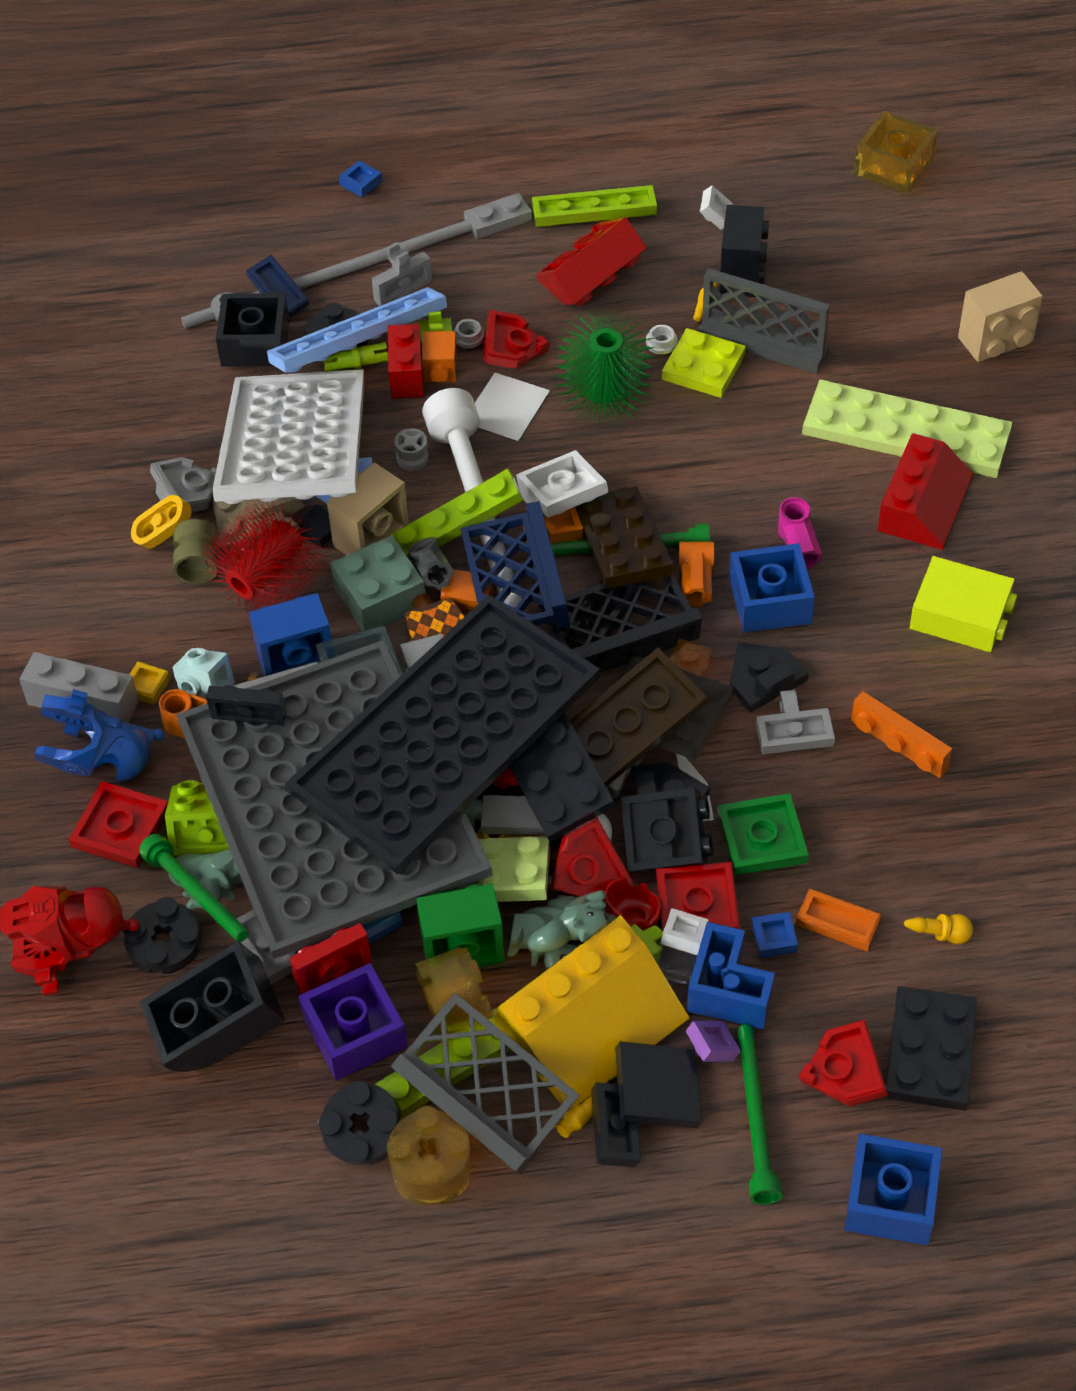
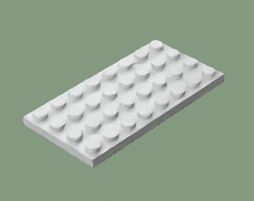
M364 369L235 377L213 484L214 502L224 501L227 504H237L251 499L271 502L283 497H295L296 499L305 500L315 495L344 497L350 493H356L365 385Z

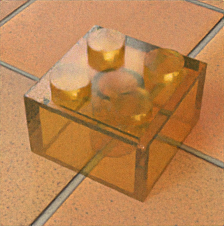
M883 110L856 146L854 174L909 194L935 158L938 130Z

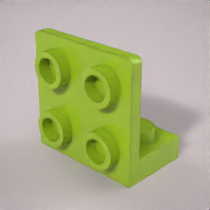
M187 780L172 786L165 813L168 841L173 846V856L187 853H219L229 850L203 783Z

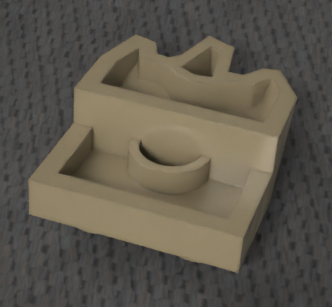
M283 497L273 502H267V504L262 501V506L256 499L244 500L237 504H227L224 501L214 502V498L212 499L218 533L224 542L228 541L224 540L221 535L225 536L226 534L227 536L228 534L222 529L225 530L229 526L234 532L232 525L237 524L234 519H238L239 513L245 519L243 514L245 509L248 511L247 506L250 509H254L252 505L256 506L257 504L262 512V508L265 506L271 516L274 509L278 521H280L278 514L282 521L283 506L285 521L289 523L291 512L294 515L305 504L295 497ZM255 507L258 514L261 517H264V515L262 516V513ZM249 509V511H250L253 515L255 514L256 517H257V519L262 522V520L260 519V517H259L256 513H253L252 510ZM264 510L265 515L270 519L268 513ZM293 519L291 525L295 527L298 523ZM237 527L239 532L242 534L243 531ZM235 531L237 533V536L243 540V538L240 535H238L239 533ZM231 535L234 540L236 539V541L240 542L237 537ZM228 537L231 543L234 542L233 539Z

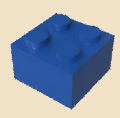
M800 543L731 552L729 581L743 633L812 623L815 596Z
M318 593L297 597L294 600L273 606H265L259 610L248 612L257 657L264 677L334 658L330 626Z
M859 1133L844 1231L928 1246L934 1224L942 1148Z

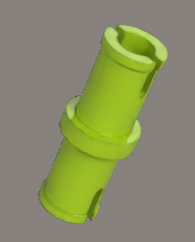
M386 342L357 347L356 345L353 349L329 355V358L323 360L325 372L349 368L361 370V366L388 362Z

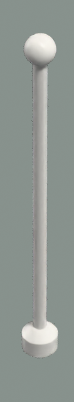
M448 388L436 392L424 403L422 409L423 417L430 437L438 443L450 444L465 492L483 483L469 437L477 431L480 418L473 397L466 390ZM495 516L487 521L495 520ZM481 535L482 545L484 546L491 537ZM499 541L491 551L503 556L506 552L504 543ZM487 559L490 569H492L496 562ZM504 567L497 577L510 581L514 573L512 569ZM496 586L499 594L503 588ZM511 592L503 603L516 608L521 602L522 597ZM604 814L598 816V819L611 841V823Z

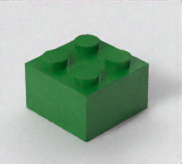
M474 884L461 890L445 893L436 892L429 896L416 898L421 940L429 977L505 963L502 921L493 884Z

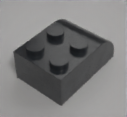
M239 941L140 1001L162 1065L169 1070L177 1072L194 1071L210 1066L285 1021L261 959Z

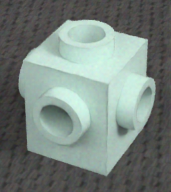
M191 648L172 667L179 690L205 699L209 686H233L235 683L227 653L209 651L203 648Z

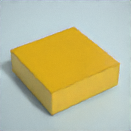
M137 661L129 674L133 675L139 700L155 705L171 679L169 671Z

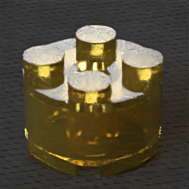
M459 947L415 963L419 986L426 1007L430 1010L432 1016H436L451 996L456 993L487 1019L493 1018L489 1001L486 995H482L479 983L483 982L480 970L475 959L472 960L467 947L463 949ZM457 1005L446 1018L448 1034L470 1028L469 1015ZM475 1020V1026L480 1025V1024ZM441 1026L436 1030L438 1035H442Z
M431 1106L420 1107L416 1112L403 1118L394 1127L387 1142V1153L394 1185L405 1199L417 1205L428 1206L427 1203L436 1202L444 1204L457 1198L466 1189L471 1178L472 1169L470 1140L466 1129L447 1113L436 1110Z

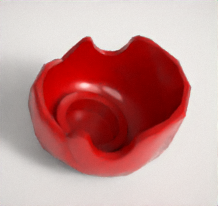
M621 877L608 883L604 891L606 896L603 899V902L606 904V907H604L606 913L613 914L616 918L621 915L630 927L636 924L642 931L654 925L657 926L662 913L660 899L648 889L646 883L632 886L627 882L626 877Z

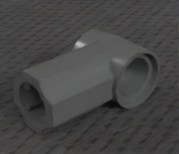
M425 538L416 542L408 549L417 572L427 586H433L440 590L450 585L449 580L454 572L436 538Z

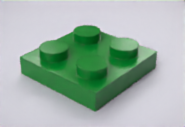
M790 793L718 805L717 815L729 859L732 862L734 876L808 863V850Z

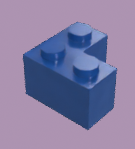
M707 922L688 987L687 1012L737 1024H749L754 1028L764 1030L773 995L775 973L740 965L743 956L745 930Z

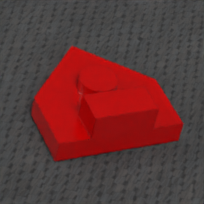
M489 310L484 338L483 361H485V364L517 369L548 352L551 343L542 335L538 336L528 327L529 323L521 315Z
M598 817L562 837L549 889L581 897L596 891H605L608 883L621 877H626L630 885L634 884Z
M866 1019L827 1030L819 1042L820 1046L811 1061L805 1064L798 1076L800 1082L848 1107L888 1096Z

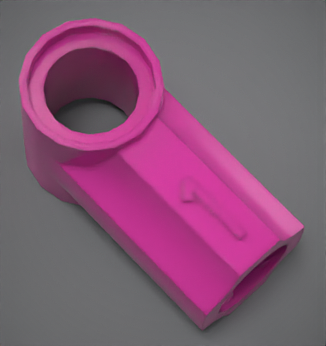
M798 497L785 499L779 508L778 534L784 539L786 545L800 543L806 568H812L822 560V552L810 520V506L805 500Z

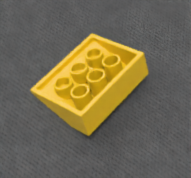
M620 915L498 1007L493 1021L501 1031L580 1095L579 1099L571 1107L572 1109L574 1106L582 1104L591 1096V1089L596 1082L608 1083L617 1076L615 1047L620 1041L657 1045L687 1022L689 1016L646 944ZM537 1072L538 1077L543 1082L548 1081L544 1076ZM556 1086L547 1087L560 1104L568 1097Z

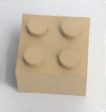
M1022 271L967 290L965 292L958 338L977 362L997 357L1002 353L1032 343L1034 341L1042 294Z
M375 462L365 471L357 474L356 493H350L344 497H331L327 502L333 547L345 555L385 539L390 534L409 524L405 482Z

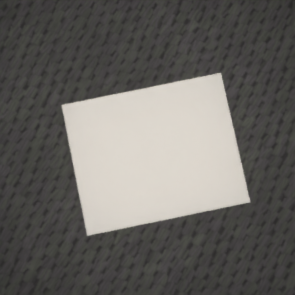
M494 373L475 402L480 418L478 428L519 441L550 390Z

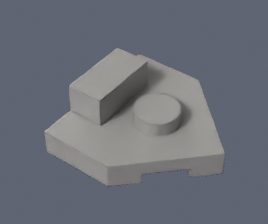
M184 457L151 463L150 473L156 481V494L160 501L169 495H177L189 502L191 513L209 508L214 498L213 484L216 468L212 467L211 470L196 466L193 460Z

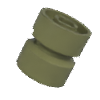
M188 519L180 522L175 527L173 532V572L179 580L190 584H203L216 577L215 574L217 572L214 571L218 569V562H215L216 560L206 553L208 551L218 559V556L207 547L210 545L215 552L217 550L210 544L212 542L216 546L217 544L215 543L217 542L215 540H218L217 528L212 523L201 519ZM212 560V561H213L214 563H216L217 565L212 564V563H210V562H208V561Z

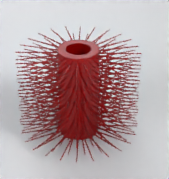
M256 504L255 507L264 517H261L256 509L252 510V512L256 513L262 522L249 511L248 513L252 515L250 517L254 520L252 521L253 524H250L248 520L246 521L243 518V522H240L241 524L238 522L236 525L233 524L236 527L235 529L233 528L234 532L231 529L229 530L240 542L233 539L234 542L231 543L228 537L224 536V540L228 541L225 543L219 536L218 539L224 543L225 548L223 549L227 553L226 555L220 551L224 558L219 556L211 546H207L221 561L210 553L208 555L216 560L215 562L226 566L223 568L217 565L223 571L216 569L217 571L214 572L225 575V577H221L226 578V580H218V582L228 583L229 587L223 589L230 588L234 591L232 595L234 593L239 595L238 607L240 596L244 598L246 610L249 599L253 601L256 610H259L258 605H256L259 601L264 606H267L266 604L272 606L269 600L274 605L278 604L272 597L283 603L275 594H278L282 600L284 599L287 602L286 597L283 598L278 590L283 595H286L285 589L287 590V586L290 587L292 592L296 591L294 590L295 587L300 592L301 589L297 586L301 587V584L308 587L307 582L299 577L301 574L305 575L302 573L304 568L301 564L306 566L309 572L311 571L312 573L314 571L304 561L308 562L315 571L317 570L314 567L315 565L310 563L307 558L311 559L318 566L320 565L312 559L316 555L305 549L312 550L311 548L314 547L305 546L304 543L313 544L303 541L305 539L319 538L302 537L300 533L304 531L298 532L295 529L297 525L295 527L291 525V517L289 523L285 521L283 506L282 521L279 514L280 521H278L275 512H272V516L268 513L270 517L268 520L265 512L263 513ZM237 527L243 531L242 534L239 532ZM235 531L239 533L238 535H240L243 538V540L237 536V533ZM301 551H303V552L305 551V552L311 554V555L314 556V557H311V556H309L308 554L305 555V554H303ZM304 570V571L306 572V574L308 575L307 577L313 578V577L311 576L312 574H310L309 572H307L306 570ZM294 575H296V578H299V580H302L301 583L295 579ZM290 578L294 579L299 585L295 584V582L293 583ZM287 590L288 593L291 595L290 597H295L292 592Z

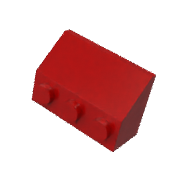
M912 433L881 503L877 531L943 550L972 480L973 473L945 442Z

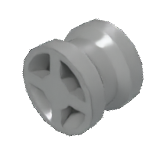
M414 428L400 431L394 439L397 464L404 470L409 471L423 468L429 460L427 436L424 432Z

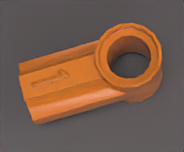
M679 542V572H682L681 590L691 607H703L704 604L712 602L714 542Z

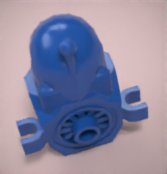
M73 689L72 696H66V698L52 695L44 696L41 716L66 724L64 734L78 738L79 730L82 729L91 737V743L81 750H65L49 746L37 747L34 759L54 766L64 772L89 777L101 765L112 763L117 768L115 781L133 779L144 770L149 761L150 742L152 740L161 741L165 737V733L161 729L152 730L108 716L107 713L97 709L95 706L87 704L88 693Z

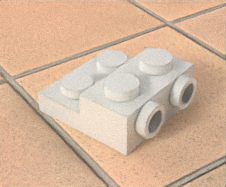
M576 450L516 474L518 488L526 503L540 501L542 512L548 518L608 493L607 481Z

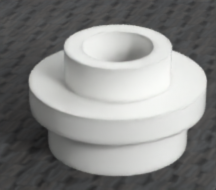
M667 325L654 326L646 336V339L655 338L646 340V346L656 347L649 349L655 354L671 353L678 343L674 330Z

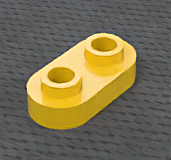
M177 495L167 496L136 518L131 528L132 540L147 549L158 546L173 535L175 527L180 522L190 519L191 506L189 502Z

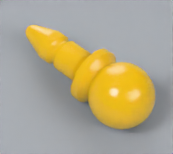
M940 914L936 919L915 917L904 921V926L915 932L935 934L938 941L947 940L957 945L969 941L973 934L972 922L962 914L950 916Z

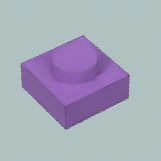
M693 1021L686 1030L697 1054L703 1062H733L741 1052L723 1021Z

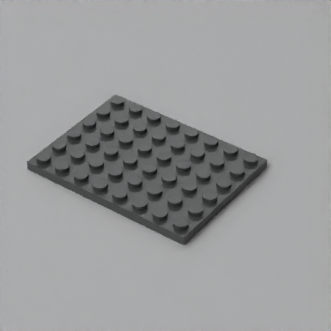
M383 640L248 688L253 690L270 689L275 692H282L287 711L284 726L212 719L207 703L176 714L273 959L328 939L342 928H350L358 923L365 925L417 905L416 898L429 896L436 892H450L493 876L492 867L465 811L397 875L287 792L285 783L400 677Z

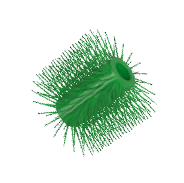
M610 316L608 328H606V325L605 328L603 327L601 319L602 329L601 327L600 329L598 328L597 323L595 324L596 331L590 325L588 326L593 333L587 332L586 329L584 330L576 324L574 325L587 336L565 330L578 339L557 337L573 344L568 346L576 347H557L569 353L556 357L564 359L569 363L556 367L569 372L556 376L570 381L555 386L577 387H572L574 389L555 395L580 393L574 398L565 401L566 403L587 396L576 406L578 407L589 399L591 402L585 408L587 409L590 404L592 405L595 402L592 413L594 408L596 412L599 404V420L602 404H604V420L607 404L609 405L610 403L613 412L615 410L612 405L613 401L615 406L617 403L619 408L621 407L618 403L620 400L623 404L626 403L634 409L635 407L622 397L642 402L630 394H650L641 392L636 389L638 387L633 386H652L639 380L653 377L640 370L654 367L643 363L642 360L655 357L641 352L656 347L640 346L637 344L655 338L630 340L642 332L622 337L632 328L630 327L621 334L618 329L617 331L615 330L616 324L614 328L612 326V329H610Z

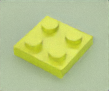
M686 328L662 369V380L722 398L745 356L746 346Z

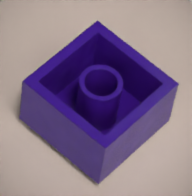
M371 963L298 996L303 1019L336 1081L408 1048L405 1025Z

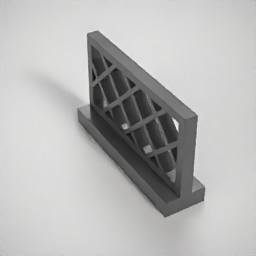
M708 268L704 274L703 318L698 332L745 345L747 353L817 374L829 352V343H826L830 304ZM713 283L724 285L728 292L721 294ZM743 293H752L759 301L751 303ZM734 297L743 308L735 310L727 300ZM773 302H782L789 310L781 312ZM715 305H719L725 312L714 309L712 307ZM764 306L773 317L765 319L757 309ZM809 310L819 313L820 319L812 322L804 311ZM749 314L755 321L743 318L742 316ZM795 315L803 326L796 329L787 318ZM779 323L785 330L773 327L771 325ZM810 332L815 339L803 336L802 334Z
M456 993L451 996L403 1055L400 1054L391 1065L395 1071L518 1174L523 1171L530 1162L529 1159L580 1097L577 1092ZM458 1005L469 1015L470 1032L448 1034L446 1018ZM475 1020L487 1030L476 1031ZM441 1026L442 1035H433ZM494 1035L500 1040L501 1057L478 1060L476 1037ZM471 1038L473 1060L450 1062L448 1040ZM443 1041L444 1063L427 1065L416 1056L427 1042ZM506 1046L516 1053L517 1056H507ZM507 1062H527L531 1066L533 1083L509 1085ZM502 1063L504 1086L481 1088L479 1065ZM473 1066L475 1089L461 1091L455 1089L452 1086L450 1068ZM445 1069L446 1080L434 1070ZM537 1072L544 1076L548 1081L538 1082ZM556 1086L568 1096L557 1110H540L538 1088ZM533 1089L535 1112L512 1114L510 1091ZM505 1092L507 1115L489 1117L483 1112L481 1094ZM476 1095L477 1106L465 1096ZM552 1116L542 1128L541 1117ZM536 1118L537 1135L526 1148L514 1138L513 1120ZM507 1121L508 1132L496 1122Z

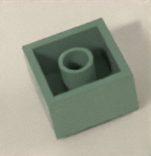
M392 535L330 562L334 589L365 635L405 618L404 614L414 609L412 600L417 595L425 593L423 579Z

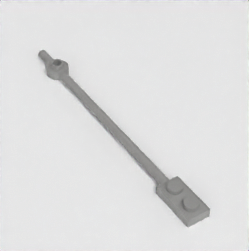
M516 193L464 211V221L400 242L401 254L405 251L410 253L468 232H472L475 238L479 239L531 221L532 211L520 193ZM387 247L292 280L300 289H304L389 260L386 253ZM224 292L215 296L211 301V307L181 317L184 328L187 329L214 319L218 321L222 294H230V292Z

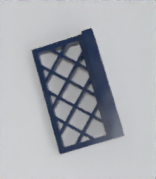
M540 501L527 503V512L461 528L478 604L487 597L483 593L492 583L503 588L495 599L535 626L555 622L557 629L571 626ZM524 525V531L517 539L505 534L510 528ZM481 535L491 537L483 547L472 543L470 540L472 537ZM499 541L510 546L503 556L491 551ZM518 550L530 554L524 564L511 560ZM485 558L496 562V565L489 573L477 568ZM504 567L517 571L510 581L497 577ZM525 575L537 580L530 590L518 586ZM511 592L523 597L516 608L503 603ZM531 602H535L545 608V612L532 615L524 612V610Z

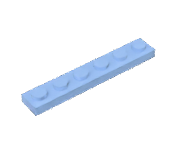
M426 287L268 350L269 363L285 373L296 372L306 364L326 360L333 353L353 349L356 347V344L368 339L382 337L383 333L388 332V325L410 324V322L420 318H429L428 312H437L447 308L446 296Z

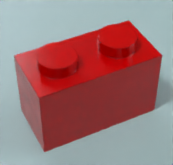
M420 323L388 325V368L392 399L424 397Z

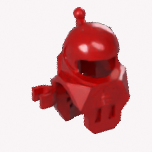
M32 886L20 898L7 901L0 909V931L13 942L11 966L17 973L35 977L36 986L42 985L43 996L59 993L57 972H64L69 961L90 957L96 949L114 940L120 931H136L140 927L139 920L136 918L129 920L123 918V910L118 898L109 889L103 887H88L82 892L67 890L65 886Z

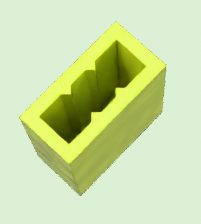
M932 556L912 608L909 629L991 652L995 640H1003L1008 620L1003 619L1005 613L1012 615L1017 600V594L1012 593L1014 578Z

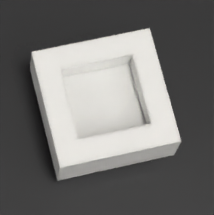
M712 185L703 191L700 212L706 220L722 230L725 222L726 205H733V203Z
M671 908L660 944L698 955L705 926L709 919Z

